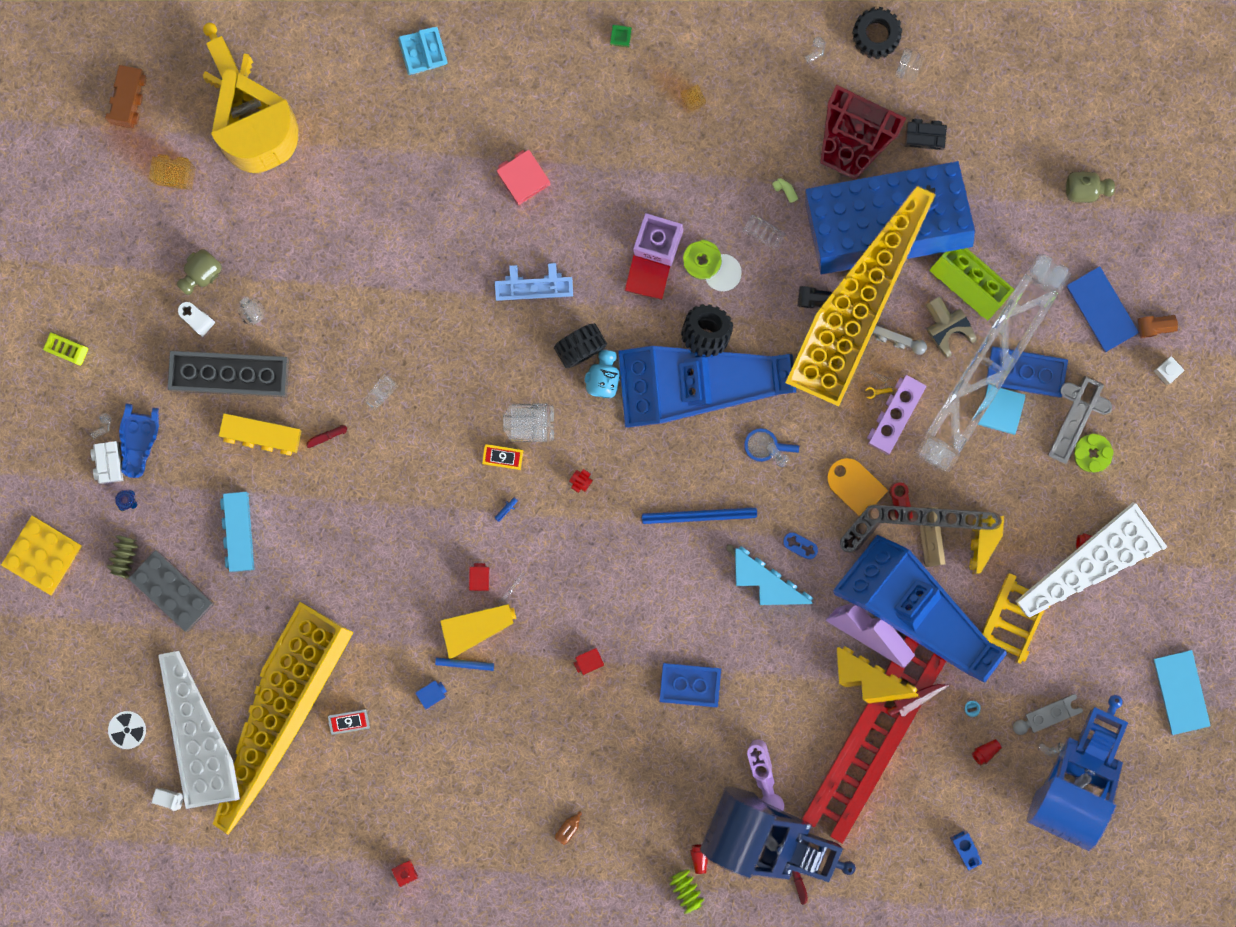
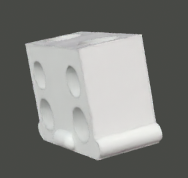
M159 788L155 790L151 803L176 811L181 809L184 796L181 793Z

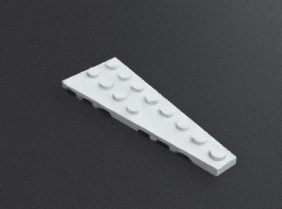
M1133 502L1017 599L1016 603L1027 617H1031L1049 608L1048 606L1058 601H1063L1067 599L1066 597L1076 592L1079 593L1084 588L1092 584L1095 585L1117 574L1118 571L1135 565L1136 562L1144 558H1149L1152 554L1166 549L1167 546L1138 505Z

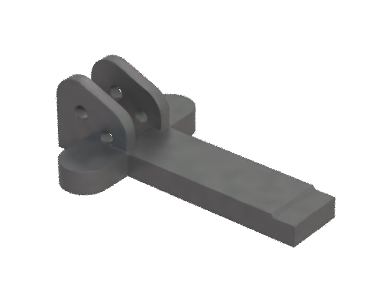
M1085 375L1080 386L1071 382H1066L1061 386L1062 396L1074 402L1048 454L1049 457L1066 464L1091 411L1093 410L1103 415L1111 412V402L1099 395L1104 386L1103 383ZM1088 382L1096 385L1089 403L1080 400Z

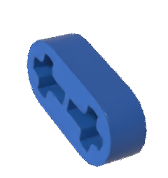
M789 533L783 539L785 548L805 559H813L818 553L816 544L796 533ZM793 536L796 537L795 541L799 543L800 546H788L789 542L787 541V538H792ZM802 545L805 547L813 546L814 554L805 555L806 551L801 548Z

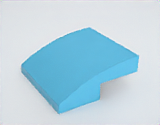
M438 27L399 36L398 41L408 75L448 64Z
M988 385L977 425L1015 435L1026 395Z

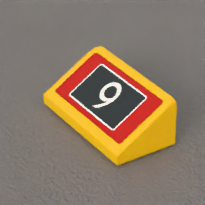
M485 444L482 464L521 470L524 451Z

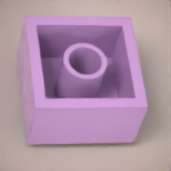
M645 213L633 248L634 254L672 266L683 234V225Z

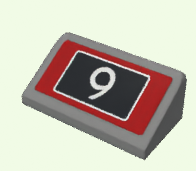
M367 709L328 716L331 735L370 729Z

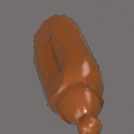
M581 811L566 819L555 834V839L565 845L570 841L578 830L580 816L582 815Z

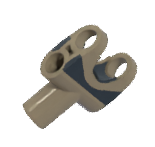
M941 297L925 305L935 321L933 325L926 328L927 332L946 358L952 356L948 344V339L952 333L964 335L971 344L976 342L971 324L961 309L950 314Z

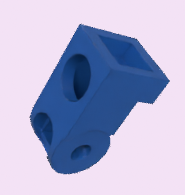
M966 830L950 837L968 871L982 864L978 851Z

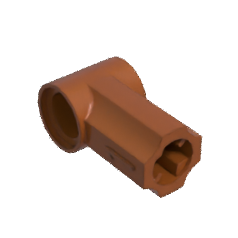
M1176 315L1148 316L1137 319L1140 338L1178 331Z

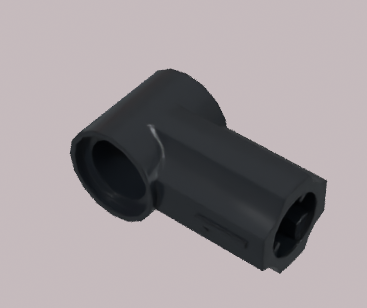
M800 286L797 306L821 308L833 292Z

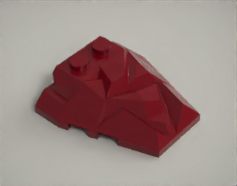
M836 85L828 101L820 163L855 180L899 135L906 118Z

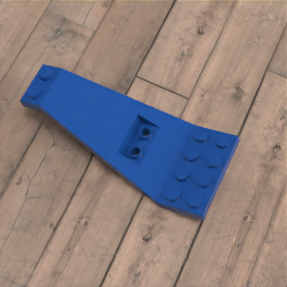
M648 346L618 351L625 428L663 424L777 395L796 393V387L785 383L794 365L793 354L763 356L722 352L718 353L717 356L711 355L706 357V355L699 356L697 352H691V349ZM691 369L694 370L693 375L690 374ZM693 388L696 391L694 395L692 394Z
M877 535L833 590L834 595L869 611L958 669L984 683L1007 655L1005 649L990 643L908 548Z

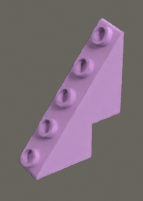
M853 603L837 607L826 619L828 623L902 668H905L915 656L891 625L878 617L872 619L865 609Z

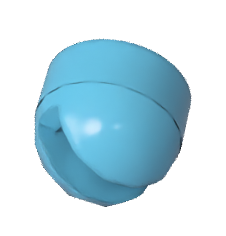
M969 701L966 703L965 713L969 717H976L980 713L981 708L978 702ZM977 707L976 711L968 712L969 709Z

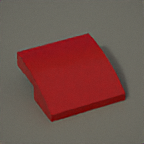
M633 254L625 291L662 300L670 266Z

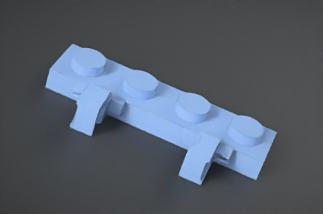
M549 263L548 276H544L543 279L523 280V277H518V266L512 265L510 266V276H505V281H495L496 301L573 297L572 277H562L561 273L556 272V263Z

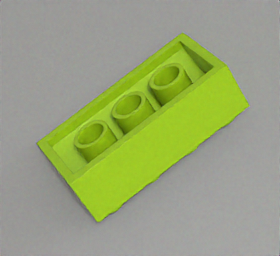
M967 248L945 252L929 270L987 321L1015 290Z

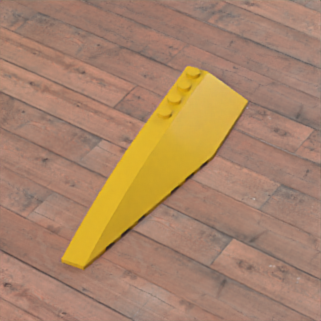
M299 602L260 673L262 679L259 686H256L254 703L250 705L248 711L250 715L248 721L244 724L235 752L237 756L233 763L240 799L219 803L213 825L226 834L230 833L276 768L354 633L302 602Z

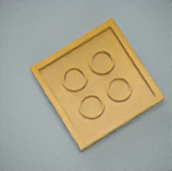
M31 515L1 566L52 596L82 545Z

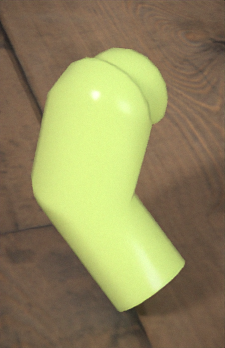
M782 178L773 182L772 185L775 191L782 189L790 203L798 200L795 190L790 183Z

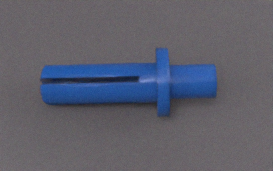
M514 497L510 502L506 501V505L495 516V519L500 522L511 509H515L514 505L518 500Z

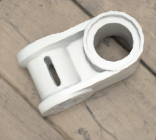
M190 302L182 303L178 308L180 317L202 337L215 324V321ZM185 307L188 308V309H189L190 307H192L191 310H190V311L192 312L191 315H188V314H187V315L184 316V314H185L184 308H185Z

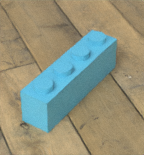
M249 493L223 494V498L220 499L221 510L225 512V518H222V528L226 529V537H223L224 549L228 550V556L225 557V567L229 568V572L255 570Z

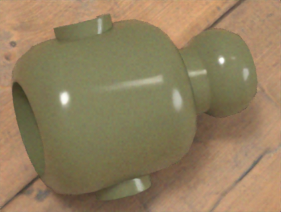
M1072 172L1067 177L1066 195L1071 202L1092 203L1098 200L1100 194L1107 197L1114 195V180L1107 178L1101 181L1096 172Z
M201 249L196 253L193 252L186 259L187 263L184 266V272L187 275L177 282V286L186 295H190L197 284L200 287H205L210 283L213 284V281L219 277L218 274L222 269V265L205 249Z

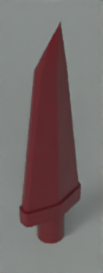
M935 684L916 691L919 697L893 700L895 706L887 711L890 717L897 713L904 717L907 713L950 685Z

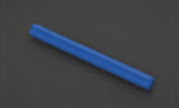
M757 508L643 513L642 523L656 524L757 518Z

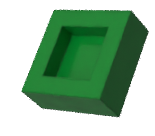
M613 25L610 45L629 48L632 27Z

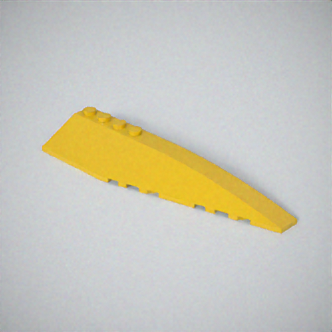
M917 186L815 315L785 383L834 405H840L933 201L934 193Z

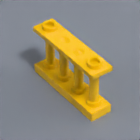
M1009 573L1003 582L981 633L990 643L1017 656L1015 663L1021 664L1022 661H1026L1030 651L1027 649L1044 610L1031 617H1027L1018 605L1009 602L1010 600L1007 597L1010 592L1015 591L1023 595L1029 590L1017 584L1018 582L1015 581L1017 576ZM1002 609H1008L1032 620L1033 623L1029 632L1002 620V617L999 616ZM994 627L1003 628L1025 638L1021 649L994 638V635L991 634Z

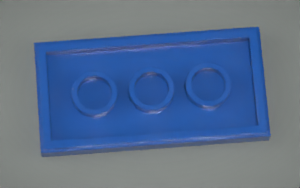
M1100 266L1066 286L1104 352L1111 350L1139 333Z
M992 346L985 385L1062 398L1061 386L1065 383L1068 359Z

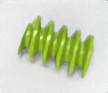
M689 869L669 877L673 878L670 886H677L673 893L680 892L676 899L684 900L680 907L687 906V909L683 912L684 914L703 906L701 903L704 901L703 897L697 898L701 893L700 890L694 891L697 884H690L694 878L693 876L687 877L690 873Z

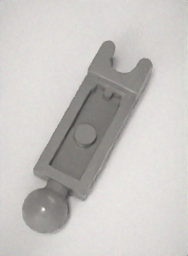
M877 325L873 330L872 335L876 336V340L884 343L888 340L893 342V346L904 350L905 347L912 348V351L918 355L925 353L927 350V344L923 340L913 341L911 338Z
M1072 694L1026 714L1027 721L1017 720L1013 724V731L1017 735H1024L1028 728H1031L1032 732L1035 733L1082 713V708L1073 709L1071 707V702L1077 699V695Z

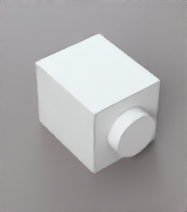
M1172 356L1154 370L1155 374L1165 385L1173 382L1185 371Z

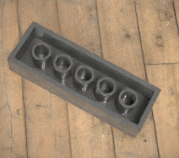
M170 351L168 390L171 392L287 398L289 358Z

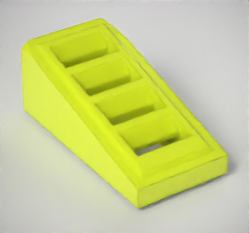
M51 332L43 348L46 352L80 366L88 352L87 347ZM58 339L55 349L52 350L55 340ZM63 342H65V345H64V347H63V349H62V352L59 353V350H60V348H61ZM70 345H72V349H71V351H70L69 356H66V354H67V352H68V350H69V348H70Z

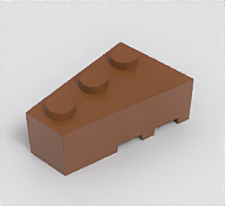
M119 65L113 86L115 88L113 97H110L109 104H111L110 113H106L105 119L111 125L133 129L134 124L138 123L139 113H137L138 105L141 106L143 94L140 93L142 86L145 87L147 78L142 69Z

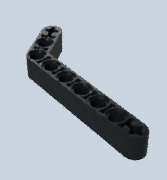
M870 505L842 537L840 546L845 552L857 551L880 523L995 530L1000 527L1002 520L1000 515L995 512ZM874 508L879 510V517L877 519L871 516ZM894 509L899 513L896 520H893L890 516L891 511ZM912 511H916L918 514V519L914 522L910 519ZM931 512L937 514V520L934 523L929 520ZM951 513L957 516L954 524L948 521V516ZM971 514L976 517L974 525H970L967 520ZM992 515V519L996 521L991 525L990 523L982 522V519H990ZM862 523L867 526V531L864 534L859 531V526ZM848 540H853V547H848Z

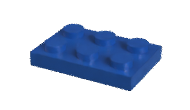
M663 663L659 702L718 707L721 668Z

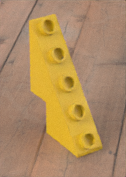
M844 646L843 649L837 647L839 684L844 687L862 685L863 700L867 703L919 697L916 693L918 689L908 683L906 686L900 684L901 679L893 674L890 677L885 675L886 670L878 665L870 666V661L860 655L859 658L853 656L854 651Z

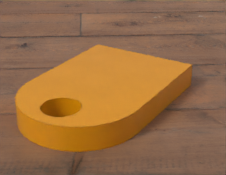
M845 458L838 460L828 471L827 481L830 489L859 517L867 507L875 505L888 492L867 469L854 459ZM843 466L845 468V475L842 477L836 476L834 472L835 467Z

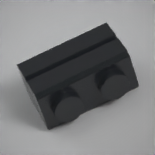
M912 119V122L908 121L905 147L944 150L947 125H942V121L936 120L931 121V123H923L922 119Z

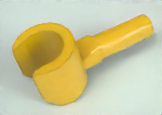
M868 387L865 391L873 390L874 395L867 398L874 399L876 395L892 392V387L876 390Z

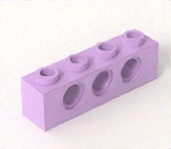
M905 375L904 378L900 377L897 381L895 395L891 394L886 402L887 410L885 413L881 411L876 420L879 423L876 430L872 428L867 437L870 440L868 445L887 455L891 453L926 388V385L908 375ZM900 393H908L910 400L902 402L900 400ZM892 409L899 410L901 414L899 419L891 417L890 412ZM883 426H888L891 429L890 436H884L881 433Z

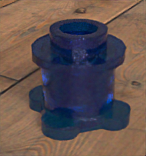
M123 490L116 495L115 503L120 511L137 507L134 491ZM127 497L128 502L124 504L123 498Z

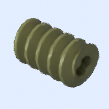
M116 535L120 542L113 544L118 550H111L115 557L109 558L113 565H107V568L111 571L108 573L129 578L130 576L125 571H131L132 568L127 564L134 563L130 556H136V553L132 549L139 548V546L134 543L137 540Z

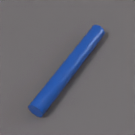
M436 658L435 665L494 671V663Z

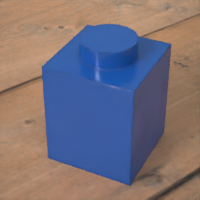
M435 680L417 691L416 695L424 708L428 709L446 697L444 693L447 690L442 682L437 683Z

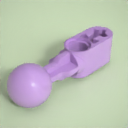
M754 740L748 748L747 756L757 786L762 789L763 798L761 801L783 811V799L779 795L774 794L773 790L775 782L767 745L762 740ZM754 748H757L758 751H761L760 754H759V759H758V752H757V751H753ZM764 766L767 772L762 773L757 767Z

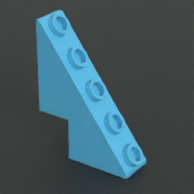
M742 546L739 549L735 548L736 586H759L760 605L812 604L813 597L806 592L801 594L796 591L797 586L789 580L785 583L780 579L781 574L774 569L771 571L767 570L764 567L766 563L756 557L753 560L748 556L750 552Z

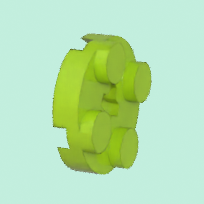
M706 240L690 244L683 255L686 271L696 279H710L717 274L722 264L721 253L718 247ZM705 255L708 262L700 265L697 258L698 256L702 257Z
M1086 435L1079 439L1074 447L1075 462L1085 472L1095 473L1103 471L1112 461L1114 453L1112 446L1101 435ZM1089 449H1097L1099 457L1090 458Z

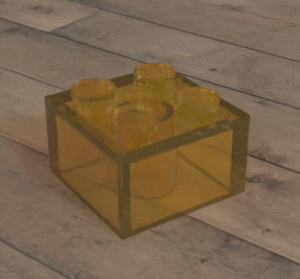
M158 154V157L152 156L149 180L153 185L192 190L196 168L188 158L177 157V160L170 159V156Z

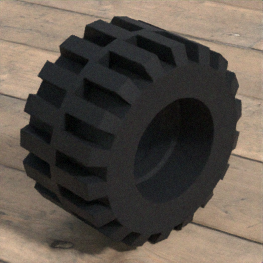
M873 7L869 11L865 10L857 18L852 32V39L856 44V49H860L862 55L867 54L868 58L875 57V59H880L882 56L885 58L888 54H892L897 48L902 37V28L900 27V20L896 19L897 15L895 13L892 15L890 13L891 10L887 9L885 11L883 7L878 9ZM873 23L882 24L888 31L887 40L881 43L871 41L866 35L867 27Z
M701 304L699 307H693L686 315L682 327V342L685 343L686 348H690L693 353L697 352L699 356H717L718 353L724 352L733 331L731 317L726 315V311H721L720 307L716 306L715 308L710 304L708 306Z
M596 323L581 327L561 339L554 346V350L564 367L571 368L599 353L606 347L607 342Z

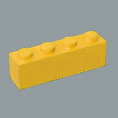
M223 414L219 437L223 438V442L234 444L235 441H240L242 446L253 448L254 445H259L261 450L272 452L273 449H278L280 454L289 456L292 453H297L301 436L300 429L229 414Z

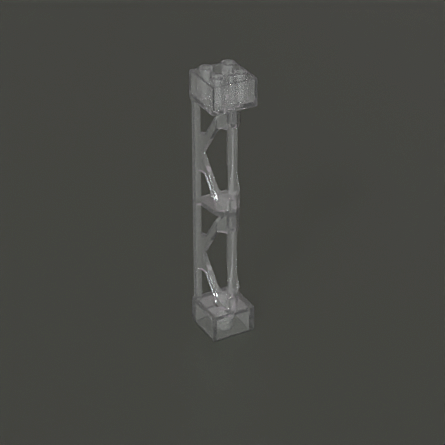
M1038 254L1032 260L912 454L944 475L951 471L963 447L1054 300L1061 293L1072 275L1068 272L1069 269L1062 264H1054L1052 262L1053 259L1046 254H1042V256ZM1029 283L1046 293L1021 306L1017 304ZM1036 306L1041 307L1016 349L1010 355L1008 319ZM997 336L999 337L1000 365L985 356ZM980 362L998 372L972 385L968 383ZM988 384L991 385L990 391L961 435L959 398ZM948 415L951 416L952 447L935 437Z

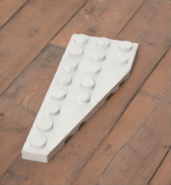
M175 651L158 655L185 808L189 809L240 799L233 760L180 652Z

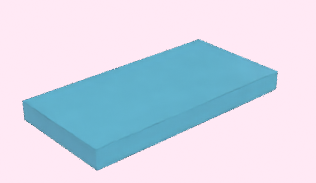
M1190 650L1153 659L1171 734L1176 735L1210 727L1193 651Z

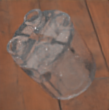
M511 403L503 415V431L511 442H550V440H554V424H550V422H554V405H550V403Z

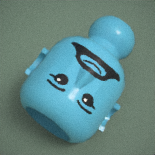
M601 350L598 353L599 364H593L584 379L588 394L602 398H612L615 396L618 389V381H620L619 370L613 367V362L617 357L616 352Z

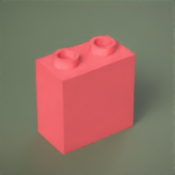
M524 150L520 151L514 156L515 159L510 162H503L498 166L499 169L496 170L517 205L522 204L550 185L549 179L530 150L526 152Z

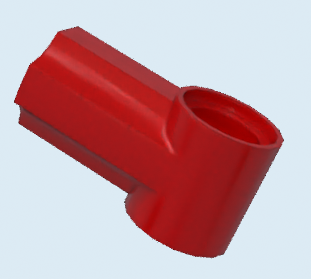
M902 482L893 483L889 488L893 506L911 507L908 486ZM898 485L904 490L903 494L899 497L894 493V489ZM894 509L895 518L897 519L899 513Z

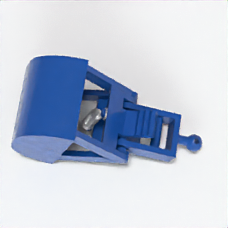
M1119 695L1110 696L1107 712L1096 707L1090 710L1078 741L1070 737L1067 739L1044 785L1035 792L1026 819L1027 823L1087 851L1096 846L1116 808V804L1113 802L1123 762L1114 759L1128 725V722L1114 716L1116 710L1123 703ZM1095 718L1118 728L1117 732L1115 733L1094 723ZM1090 730L1094 731L1092 738L1088 739ZM1065 773L1075 777L1074 785L1063 780ZM1090 784L1101 789V792L1097 796L1082 788Z

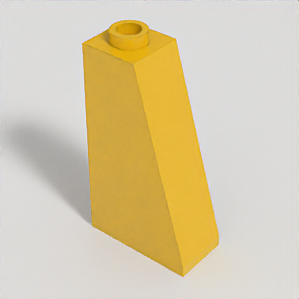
M508 604L440 620L449 659L460 655L514 624L513 619H516L514 607L510 608Z

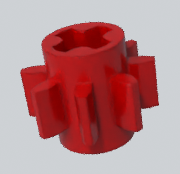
M585 469L581 472L576 470L569 480L573 484L571 489L578 493L580 490L586 492L593 481L589 478L591 473Z

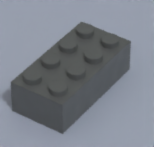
M157 550L128 578L185 632H189L215 604Z

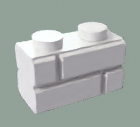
M119 442L94 444V449H91V459L96 463V468L93 469L94 480H98L99 484L124 481L121 471Z

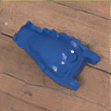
M126 403L119 428L123 456L121 471L127 477L139 478L145 471L146 461L158 435L159 408H152L151 415L132 413L133 405Z

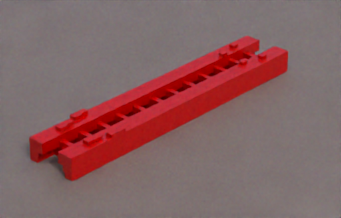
M905 635L903 640L914 653L919 643ZM935 653L932 654L928 663L913 657L911 661L924 668L918 681L903 673L905 668H902L893 661H890L884 674L889 677L891 674L898 678L901 677L915 685L914 687L919 691L934 684L947 661ZM886 701L867 703L801 819L810 823L814 828L822 814L837 823L830 837L843 844L921 705L907 713L904 717H901L900 714L891 716L895 721L888 732L874 724L881 711L889 715L888 709L884 707ZM871 728L886 736L879 749L864 741ZM861 746L875 754L870 764L856 757ZM851 763L866 771L861 781L846 774ZM841 780L856 788L851 799L836 791ZM832 797L847 805L842 815L827 808Z

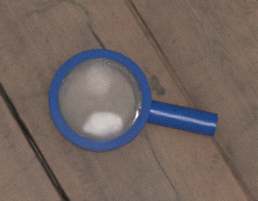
M767 429L753 430L748 434L744 443L747 455L752 460L758 462L771 459L776 451L799 453V445L777 443L775 435Z

